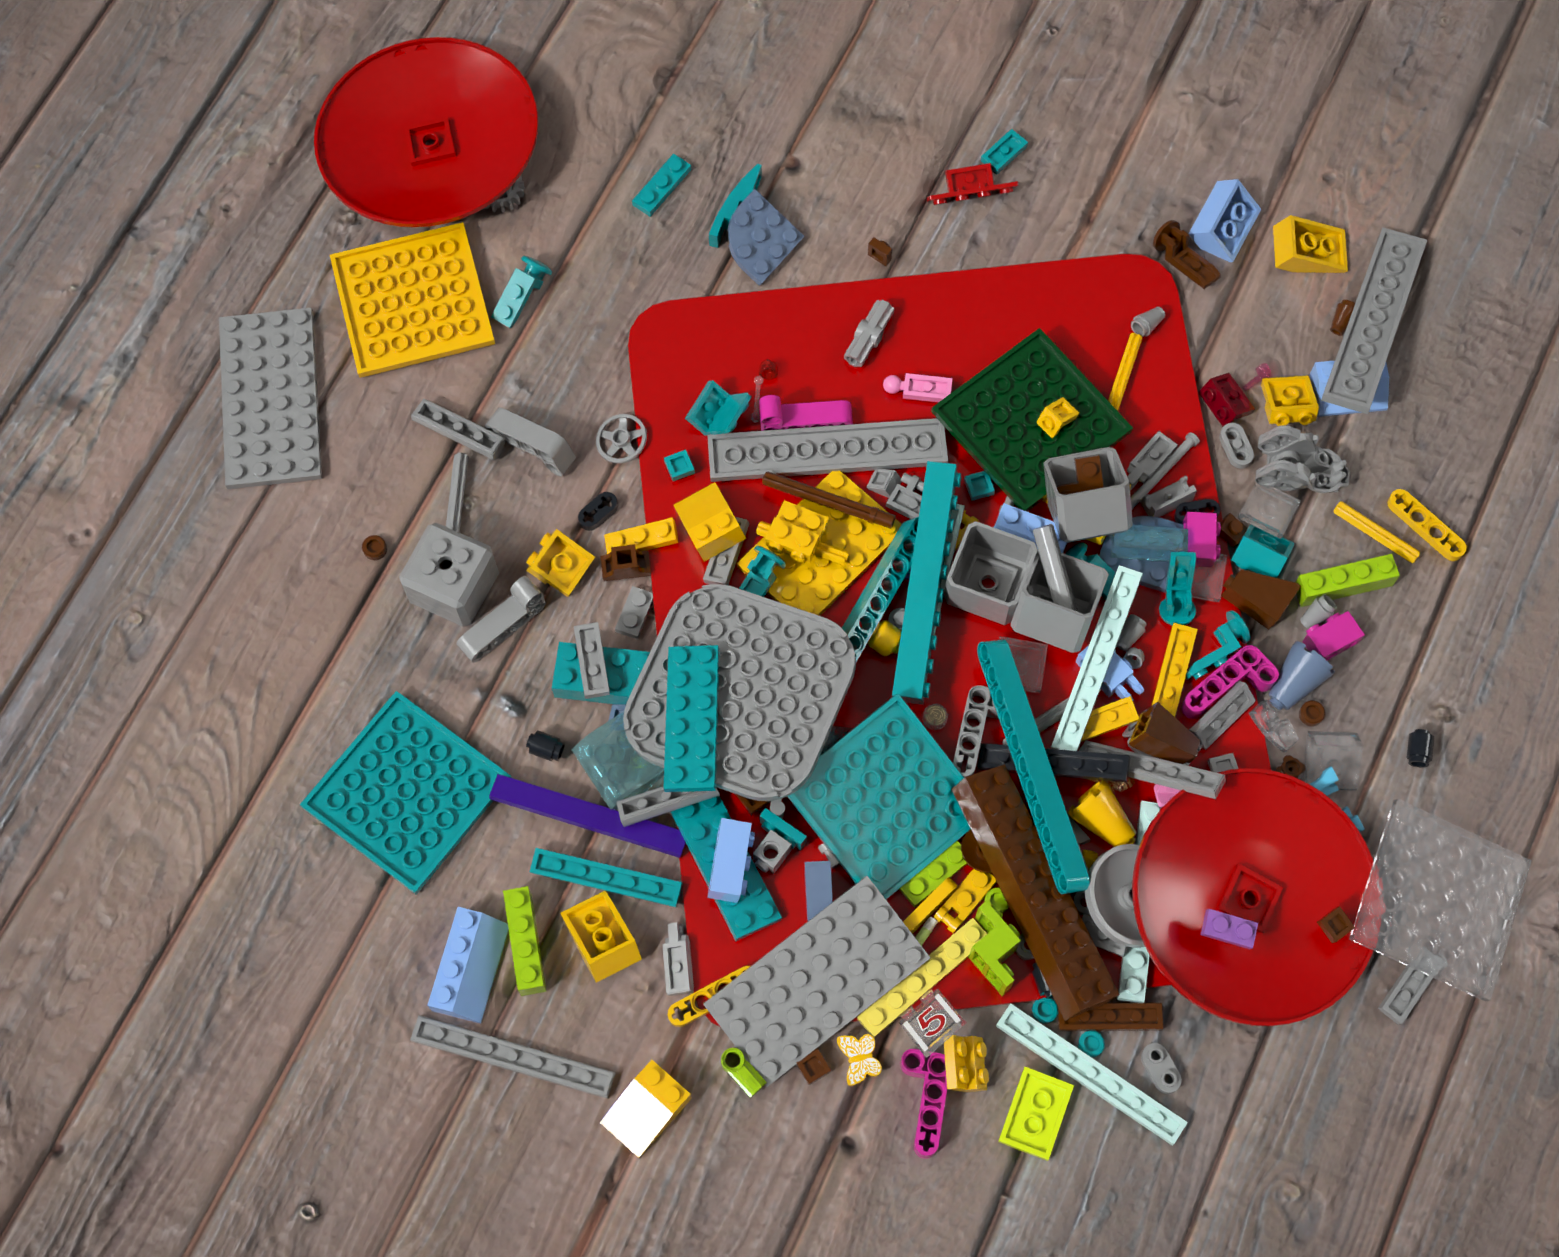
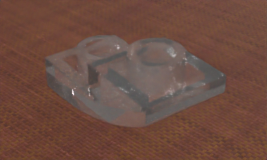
M1269 699L1261 701L1249 712L1259 730L1282 752L1288 751L1300 740L1288 718L1280 720Z

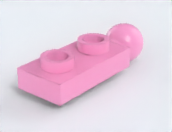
M906 373L905 381H901L898 376L890 375L885 378L883 387L890 394L904 390V399L940 402L951 394L952 378Z

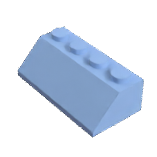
M457 907L427 1006L431 1011L481 1024L509 932L507 923L481 912Z

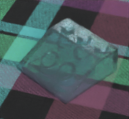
M624 711L588 734L571 749L610 810L618 809L617 801L644 793L664 776L663 767L646 761L631 746L624 730Z

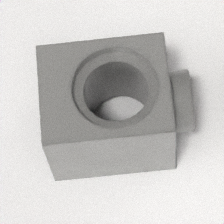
M770 830L753 853V860L756 861L754 863L755 866L765 873L770 871L774 874L791 852L792 844ZM768 849H773L777 851L778 855L773 859H769L764 856V853Z

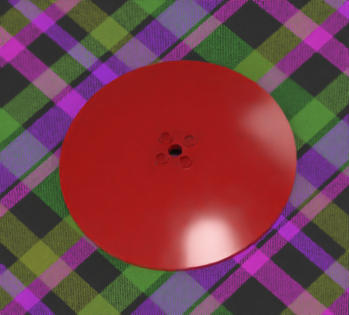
M432 37L409 40L389 46L368 56L350 69L335 84L326 97L317 117L314 131L315 157L322 177L329 189L342 203L356 213L376 222L399 227H429L446 224L470 216L487 207L501 197L517 181L526 168L536 145L538 135L537 106L532 90L521 72L509 60L494 50L478 43L456 38ZM428 140H436L432 145H425Z
M1242 768L1218 772L1225 775L1226 782L1216 799L1186 792L1182 789L1159 810L1142 838L1134 864L1132 881L1133 906L1139 933L1147 952L1165 979L1181 995L1204 1011L1221 1019L1251 1026H1277L1305 1020L1319 1014L1341 999L1357 982L1372 956L1381 920V891L1373 858L1362 835L1347 814L1333 800L1310 784L1293 776L1266 769ZM1246 892H1251L1255 897V903L1252 906L1248 905L1244 900ZM1340 906L1355 928L1337 942L1331 943L1317 921L1334 908ZM1212 909L1258 923L1253 948L1247 949L1202 936L1201 931L1206 910Z

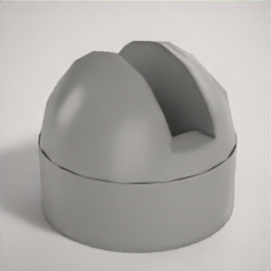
M1132 647L1126 651L1124 658L1129 661L1132 669H1138L1143 664L1144 653L1141 649Z

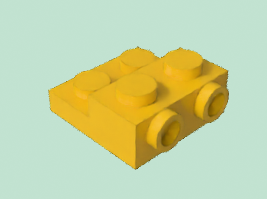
M1309 376L1262 378L1261 387L1266 400L1265 412L1269 424L1286 426L1289 423L1300 422L1302 425H1308L1316 421L1319 406Z
M784 500L777 517H774L765 537V546H768L775 553L783 552L789 554L796 561H807L810 563L829 522V517Z
M556 529L551 534L547 532L539 542L542 545L538 553L533 551L526 561L529 565L526 571L544 584H550L568 597L595 556Z
M943 1036L947 1089L962 1092L986 1091L989 1074L985 1068L984 1057L987 1055V1048L983 1038L977 1036Z

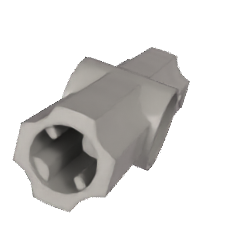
M877 300L866 319H862L859 323L854 339L844 354V359L850 365L862 367L873 347L876 348L884 334V328L894 313V308L890 303L884 300Z

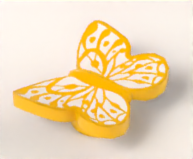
M865 1034L859 1040L854 1036H839L837 1038L840 1050L849 1058L848 1086L861 1083L865 1080L866 1075L872 1077L879 1076L882 1066L872 1054L875 1049L873 1036Z

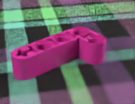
M775 395L764 396L759 400L761 431L853 424L852 408L849 401L840 400L781 405L780 397Z
M1252 645L1245 646L1187 694L1182 703V713L1190 719L1199 718L1239 681L1242 682L1245 678L1258 691L1267 692L1271 690L1278 679V669L1257 647ZM1243 656L1252 658L1253 663L1245 662ZM1225 671L1233 672L1236 678L1227 677ZM1260 674L1268 675L1271 681H1264ZM1207 686L1215 687L1218 693L1209 692ZM1199 698L1202 699L1199 706L1195 705L1194 707H1192L1190 705L1195 704L1199 700Z
M909 1049L903 1053L900 1067L902 1071L912 1077L924 1078L914 1139V1151L920 1158L929 1159L936 1153L940 1140L947 1094L945 1055L931 1051L924 1052V1050ZM913 1056L919 1060L920 1065L917 1068H909L905 1060ZM935 1061H940L944 1064L945 1071L936 1073L932 1070L931 1064ZM937 1087L941 1091V1097L938 1099L930 1098L927 1094L928 1088ZM933 1113L937 1117V1123L935 1125H927L923 1120V1115ZM926 1132H936V1135L931 1133L929 1137V1145L933 1147H930L928 1152L923 1151V1146L919 1145V1143H923Z

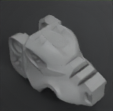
M1278 426L1259 436L1258 448L1267 455V465L1256 470L1255 482L1266 488L1274 487L1281 491L1309 488L1318 493L1338 492L1339 489L1349 486L1350 470L1346 467V460H1341L1335 452L1316 446L1319 436L1311 432L1301 433L1300 430L1290 426Z

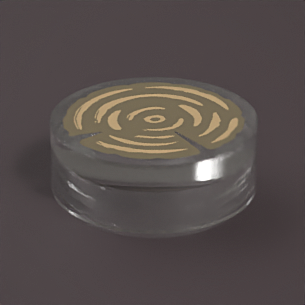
M931 704L925 708L923 722L929 729L938 730L947 723L948 713L942 705Z

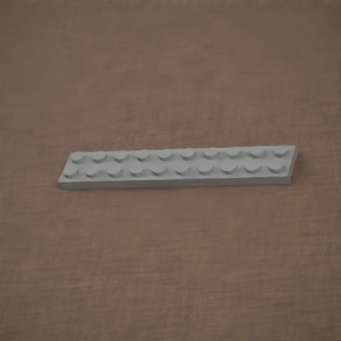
M1382 227L1321 401L1365 414L1369 413L1427 239Z
M937 418L707 435L711 482L763 478L767 471L786 477L828 474L832 471L856 472L926 467L927 461L948 463L945 428Z

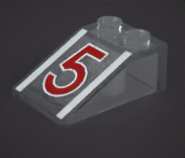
M932 989L926 992L920 998L922 1003L915 1009L913 1007L908 1008L900 1016L902 1020L899 1024L926 1058L966 1024V1021L939 989H936L934 992Z

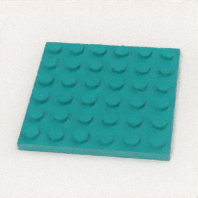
M395 691L301 802L300 806L417 895L494 801L489 799V795L497 774L512 777L402 694Z
M895 694L822 753L807 782L796 792L787 796L856 884L867 875L885 899L889 898L971 829L952 792V788L964 777L899 694Z

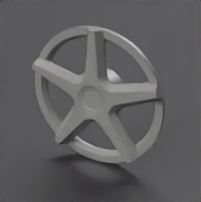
M630 414L612 416L598 430L596 436L597 450L606 461L612 463H626L636 460L646 445L647 430L643 422L636 416ZM620 418L619 427L613 432L603 430L609 422ZM627 418L636 421L641 429L628 432ZM600 436L613 442L606 453L601 449ZM642 436L640 446L634 451L630 441ZM620 448H623L629 455L620 459L612 458Z

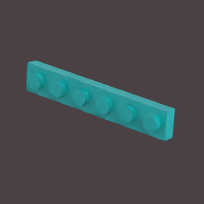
M535 848L529 871L533 874L677 908L683 885L679 881Z

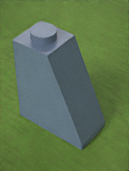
M831 861L805 862L807 922L833 902Z

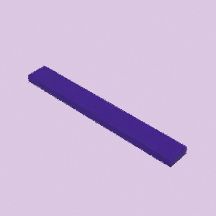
M497 774L489 795L491 800L681 858L686 843L678 829L649 820L624 827L617 810Z

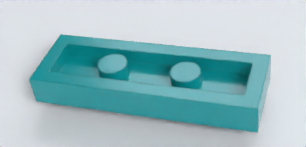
M673 153L632 200V205L651 217L692 170L691 165Z

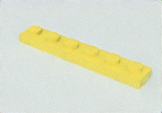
M972 918L929 955L930 959L869 1006L857 1017V1020L875 1038L967 959L972 946L987 935V933Z

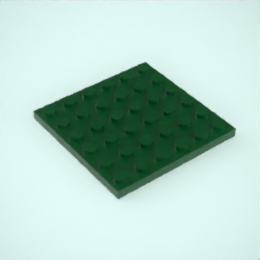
M1040 328L931 408V412L1010 500L1019 509L1029 511L1047 497L1044 462L1047 459L1106 447L1111 448L1133 430V427ZM1064 397L1079 412V415L1074 421L1063 426L1055 437L1051 438L1037 424V420L1046 406Z

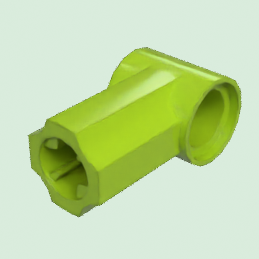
M729 1048L724 1051L721 1057L723 1070L751 1098L767 1082L746 1061L739 1049ZM728 1055H737L740 1059V1064L734 1068L727 1066L725 1059Z

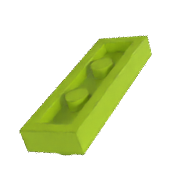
M958 841L954 842L899 888L900 892L914 908L923 902L945 879L953 877L967 865L962 856L961 844Z

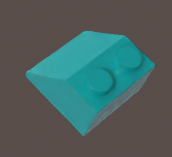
M1251 522L1231 561L1235 562L1241 569H1249L1258 574L1277 578L1295 543Z

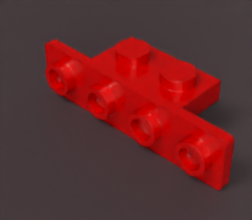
M991 163L945 171L948 193L928 196L927 202L933 201L934 205L947 203L948 198L954 197L956 201L969 199V195L977 194L978 198L991 196V191L999 190L1000 194L1010 193L1019 184L1018 181L994 185Z

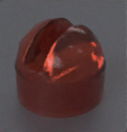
M769 359L762 361L759 367V376L766 380L776 378L778 375L776 362Z

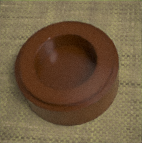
M372 535L363 541L362 551L368 559L379 560L387 553V545L382 537Z
M1307 701L1299 710V718L1307 726H1317L1325 717V709L1317 701Z

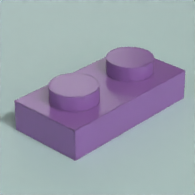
M1207 909L1201 935L1252 949L1258 923Z

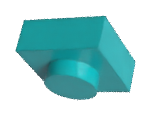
M686 449L664 457V463L672 481L695 474V469Z
M985 471L964 477L971 501L994 495L995 490L992 481Z

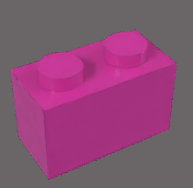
M1187 512L1183 520V551L1196 552L1195 566L1212 567L1216 559L1220 557V545H1216V536L1220 535L1221 528L1220 522H1217V513Z
M1349 611L1342 615L1338 612L1329 617L1324 625L1316 624L1306 631L1307 635L1302 642L1306 645L1308 651L1314 650L1328 661L1357 645L1365 634Z

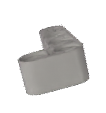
M499 407L484 426L486 429L504 437L505 442L542 459L545 466L557 476L562 477L576 459L567 441L559 434L504 408Z
M527 576L519 578L510 589L512 596L458 639L457 646L473 663L486 656L538 614L545 606L542 592Z
M985 686L972 687L966 701L953 761L954 766L960 772L963 759L968 760L966 772H960L964 778L974 774L986 716L999 719L989 688ZM980 696L985 702L977 704L972 698ZM969 719H975L979 722L980 725L972 727L967 723V721ZM964 742H970L974 745L975 748L972 750H966L963 748L962 744Z

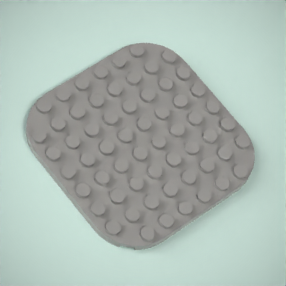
M709 584L691 593L687 592L670 609L626 703L623 723L631 746L643 759L664 768L668 647L718 645L719 688L716 787L757 801H773L793 794L811 776L853 680L856 659L854 648L848 635L839 625L827 618L732 586Z

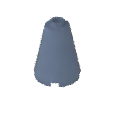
M1295 641L1279 671L1278 679L1268 694L1271 698L1269 702L1280 711L1283 708L1289 710L1335 673V670H1331L1333 668L1326 659L1314 650H1304L1306 645L1299 641Z

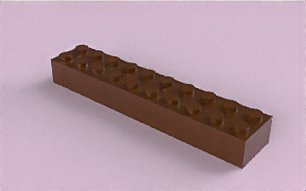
M1005 764L962 779L952 788V792L1064 1020L1100 1007L1119 996L1120 994L1070 894H1061L1056 888L1036 826Z

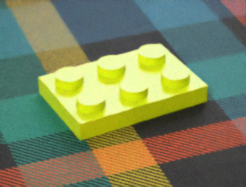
M1024 1067L998 1142L1048 1161L1074 1085Z

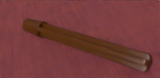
M769 471L765 472L762 479L763 485L864 519L871 524L875 523L891 529L896 515L879 510L877 507H870Z

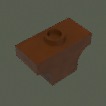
M635 544L611 547L609 554L600 556L603 582L651 576L648 550L636 549Z

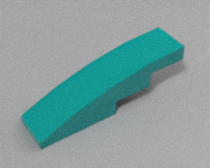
M761 164L753 167L727 197L709 232V246L719 247L725 229L728 230L729 221L734 211L754 189L758 190L762 178Z

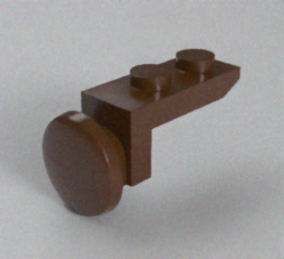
M1170 220L1159 228L1155 234L1153 246L1157 251L1166 249L1165 260L1203 289L1221 278V274L1214 265L1188 247L1189 234L1184 230H1180L1179 222Z

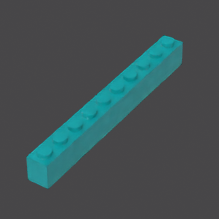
M927 461L892 697L895 694H899L905 703L923 705L924 697L929 698L930 683H927V676L933 672L934 659H930L931 650H936L937 635H934L935 626L939 627L941 612H937L938 603H943L944 588H941L942 579L946 580L948 565H944L945 556H950L951 542H947L948 534L953 533L954 519L951 518L952 510L957 509L958 496L954 495L955 487H960L961 473L957 472L956 464Z

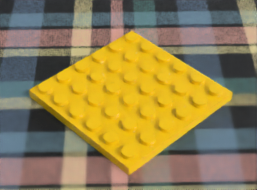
M463 222L330 254L359 378L495 344Z

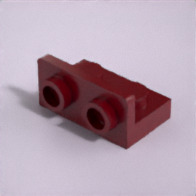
M1230 373L1210 378L1199 391L1200 396L1222 427L1236 419L1251 415L1255 410Z

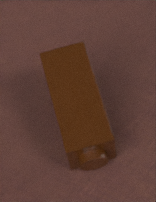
M1241 569L1236 576L1231 574L1223 584L1226 589L1221 596L1269 630L1279 620L1301 585Z
M1156 702L1140 714L1129 745L1155 758L1184 764L1186 762L1191 763L1197 757V750L1201 741L1159 702Z

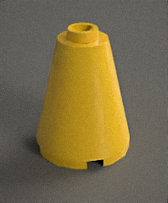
M1104 780L1101 783L1097 782L1078 799L1079 805L1077 807L1072 805L1067 811L1070 818L1113 847L1133 844L1136 841L1134 838L1136 834L1134 827L1108 783Z

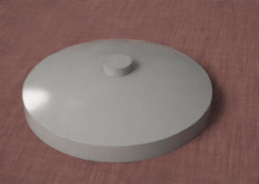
M1125 844L1104 852L1092 864L1088 872L1090 884L1088 889L1085 890V898L1093 921L1108 938L1127 947L1141 948L1145 947L1136 922L1132 895L1134 864L1140 845Z

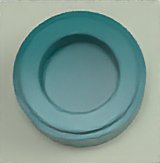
M1041 998L1036 1000L1032 1006V1016L1041 1024L1051 1023L1058 1014V1006L1053 999Z
M1086 1031L1078 1040V1049L1091 1058L1099 1056L1105 1047L1102 1035L1096 1031Z

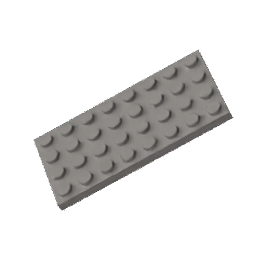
M312 308L219 317L226 488L236 489L322 479Z
M866 875L710 997L703 1005L736 1048L743 1053L746 1061L767 1082L765 1085L768 1087L796 1065V1062L805 1058L928 961L930 956Z

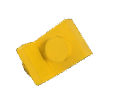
M1062 397L1045 407L1037 420V424L1053 438L1063 426L1074 421L1079 412Z

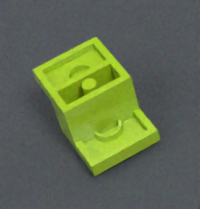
M985 901L978 907L975 920L988 934L972 946L968 958L999 994L1003 996L1011 989L1014 982L1012 978L1014 974L1005 963L1002 965L1001 963L1016 952L1021 941L1018 938L1020 934L1012 924L1007 925L1001 918L1003 914L994 904L990 905Z

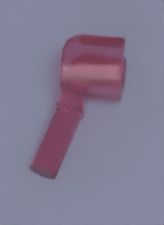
M1267 363L1261 364L1255 369L1258 375L1243 386L1245 391H1248L1256 383L1262 381V378L1270 377L1271 370Z

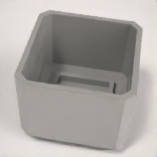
M1106 447L1049 458L1044 462L1048 507L1061 540L1069 543L1127 532L1133 526L1130 484L1116 449ZM1096 454L1100 456L1104 488L1068 495L1059 494L1056 485L1077 482L1074 458Z
M977 521L968 524L947 576L944 592L946 603L1003 625L1011 623L1022 588L1038 552L1035 543ZM989 578L994 581L995 586L985 588L981 582Z
M433 523L427 526L399 578L411 604L464 627L472 624L499 571L490 546L439 523ZM444 560L453 562L452 566L447 570L439 568L440 563Z
M1037 552L1022 588L1011 627L1015 632L1072 653L1078 652L1084 643L1109 574L1105 568L1061 553L1077 607V611L1053 603L1040 555Z

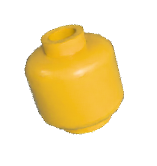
M883 620L878 623L868 641V645L882 656H889L892 653L897 654L899 652L902 631L889 621Z

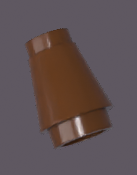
M1342 300L1341 303L1337 304L1330 328L1333 334L1342 336L1346 331L1355 306L1354 302Z

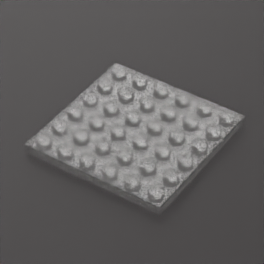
M1400 799L1393 800L1354 922L1355 928L1352 930L1349 940L1483 1001H1490L1532 860Z

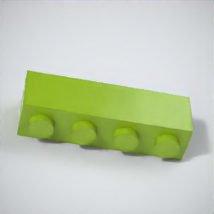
M1388 554L1301 574L1295 582L1301 585L1296 595L1301 607L1309 606L1317 596L1321 597L1323 594L1335 600L1391 587L1395 584L1400 574L1393 555Z
M528 886L504 890L503 895L518 992L521 996L547 992L531 891Z

